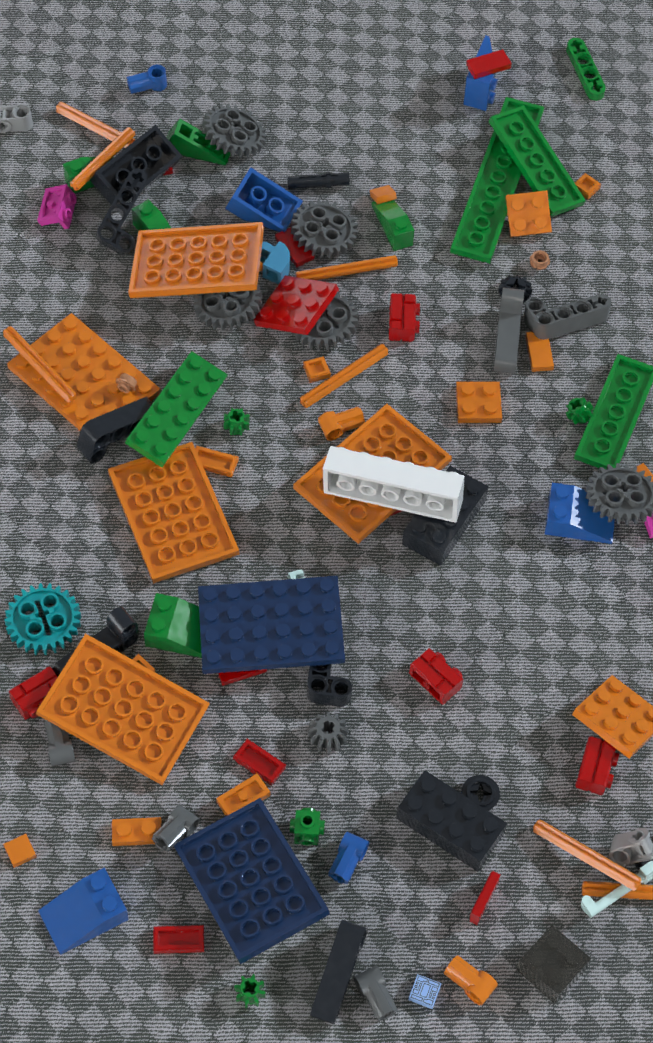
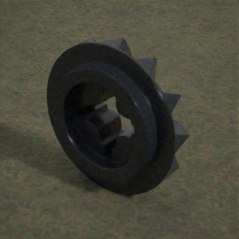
M518 274L515 277L508 275L506 279L501 280L498 288L500 297L503 288L513 289L515 285L518 286V289L524 290L523 303L531 297V283L527 282L526 277L520 278Z
M475 775L468 778L461 789V794L488 811L497 806L500 798V790L497 783L484 775ZM480 786H482L483 794L487 795L483 796L481 802L478 796L474 795L478 792Z

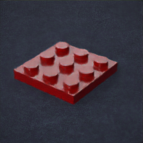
M285 275L253 321L259 327L308 335L339 291V288L335 283Z

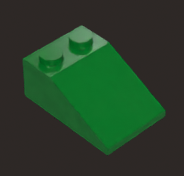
M156 593L144 632L145 646L202 658L199 606L178 597Z

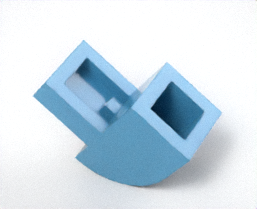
M262 241L260 261L264 262L263 278L279 284L285 275L288 276L290 271L289 249L280 241L276 246Z

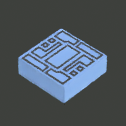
M417 974L409 1001L433 1009L442 983Z

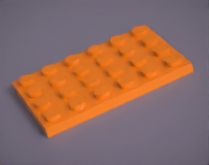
M263 222L138 231L128 290L129 297L143 298L257 290L264 233Z
M72 313L30 346L76 392L75 400L71 403L66 402L20 353L7 363L8 369L79 431L87 421L144 397H148L152 401L161 393V388ZM123 373L132 376L137 381L136 390L129 393L120 391L117 387L116 379H119Z
M388 404L384 405L337 446L351 451L366 452L378 457H389L396 461L411 462L414 465L423 467H434L437 470H442L452 460L450 454ZM326 455L293 484V489L359 544L397 509L324 493L323 466Z
M193 442L178 446L163 468L146 457L108 468V474L153 584L239 555V548Z
M85 633L37 709L36 715L163 785L210 703Z

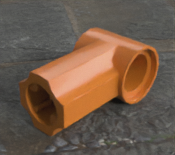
M355 407L337 414L334 411L323 413L318 418V423L326 439L332 441L340 438L344 432L360 427L365 423L361 408Z
M458 955L452 959L444 971L448 978L464 989L469 999L481 1006L498 986V983L491 975L485 971L476 970Z

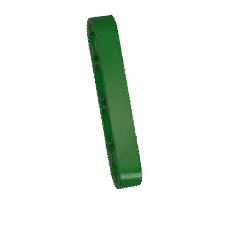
M580 38L570 39L566 49L568 57L588 98L599 101L604 98L606 87L585 42ZM578 60H585L587 63L580 64ZM592 74L594 78L589 79L586 78L584 75Z

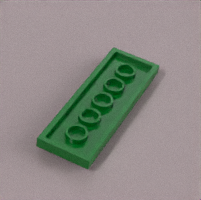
M524 105L490 117L488 122L533 192L547 190L550 217L584 205L586 202L585 198Z
M191 351L126 439L125 444L163 468L223 384L228 374Z
M617 354L593 410V417H590L576 450L575 460L597 468L602 467L605 470L608 464L613 468L616 467V463L620 465L652 387L653 366Z

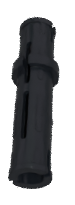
M349 172L287 176L288 189L331 188V186L350 185Z

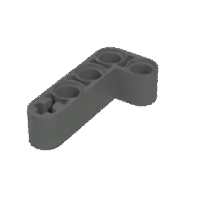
M502 289L493 372L515 374L524 290Z
M598 294L548 309L541 299L530 298L525 303L524 322L537 338L542 340L555 338L606 322L609 319L611 299L606 295Z

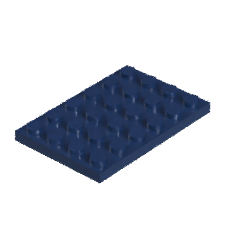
M338 575L198 586L203 674L345 663Z
M261 798L179 841L174 846L240 964L330 915L328 907Z

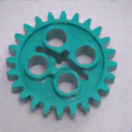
M39 583L38 589L30 585L29 592L21 589V597L14 595L16 603H8L10 610H5L7 618L4 619L5 625L8 626L6 627L7 634H11L12 642L17 641L18 648L24 646L26 653L31 648L34 649L35 655L38 654L39 650H43L44 655H47L48 649H52L56 653L57 646L65 649L64 642L72 643L71 635H78L77 628L81 627L79 604L75 603L74 596L69 597L68 590L61 593V586H57L53 590L51 583L48 584L47 588H43L42 583ZM37 602L40 603L44 618L47 621L48 629L51 633L49 636L46 634L42 619L39 616V611L35 604ZM48 604H55L53 607H46ZM27 611L33 612L30 615H24ZM56 623H62L59 627L53 626ZM35 630L40 631L38 634H31Z

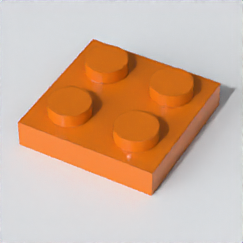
M547 190L505 196L510 238L552 232Z
M456 382L458 423H502L500 382Z

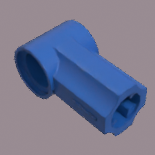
M159 64L152 65L147 72L126 77L130 94L149 89L162 91L167 87L165 68Z
M347 831L341 840L338 854L328 872V876L340 884H348L358 862H361L364 858L370 842Z

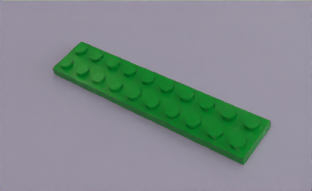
M509 97L505 98L500 113L524 105L539 127L544 113V106ZM493 131L450 249L452 254L489 264L507 218L505 196L515 194L522 175L495 131Z

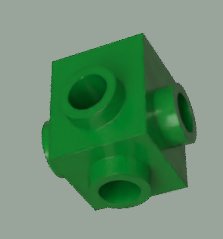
M313 808L296 810L295 818H290V833H294V844L305 846L319 845V835H324L325 820H320L321 811H316Z

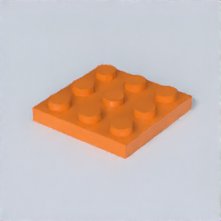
M613 675L578 705L572 713L574 717L628 759L653 737V706Z

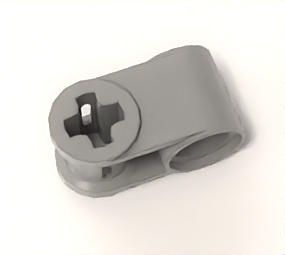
M25 104L0 105V133L28 131L33 127L29 106Z
M639 828L635 831L615 835L608 858L622 867L652 860L653 843L648 829Z

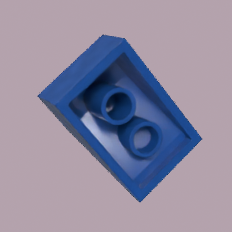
M485 35L476 57L492 53L489 36ZM469 71L466 79L463 105L486 111L488 105L493 104L496 95L493 92L498 79H495V73L474 79Z
M250 167L225 209L242 220L251 223L263 222V226L266 228L285 232L292 220L293 214L296 213L297 208L300 207L303 201Z
M552 482L548 498L545 535L612 544L615 519L608 522V516L600 518V511L594 513V506H588L589 500L586 499V490L574 485Z
M105 867L82 878L38 910L60 955L129 920L127 909Z

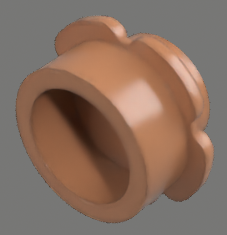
M538 250L530 256V265L535 269L544 270L550 264L549 256L545 251Z
M123 373L119 379H116L117 387L120 391L129 393L136 390L137 381L132 376Z

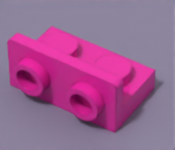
M67 184L45 189L37 219L41 226L60 223L64 229H69L77 197Z

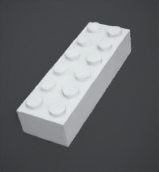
M330 446L323 466V487L326 494L456 523L463 501L464 475L437 470L434 467L414 465L411 462L396 461L389 457H378L366 452L351 451L344 447Z

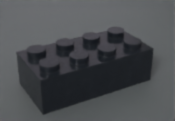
M154 125L96 171L90 181L112 205L127 176L133 169H142L147 175V181L141 191L142 193L174 167L182 158V155L161 130ZM138 176L134 178V181L131 185L133 189L139 182L140 177ZM124 193L121 195L124 202L132 201V197L129 194Z
M449 466L446 472H456L459 475H464L463 501L457 522L454 523L415 514L403 531L402 545L440 566L485 503L489 486L452 466Z
M424 770L400 803L396 819L477 872L503 837L507 826L505 821L426 770Z

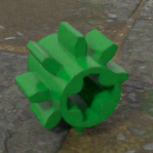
M584 397L574 398L566 405L568 411L565 414L575 425L577 423H586L590 417H593L591 413L593 406Z
M231 408L229 414H224L225 422H223V428L229 429L230 435L242 436L244 430H249L250 415H245L242 408Z
M255 974L247 979L241 976V985H234V990L240 992L236 996V1002L242 1000L245 1003V1008H248L249 1004H255L258 1007L259 997H266V992L260 990L264 987V981L258 982L255 980ZM246 989L254 990V994L251 995L250 992H246Z

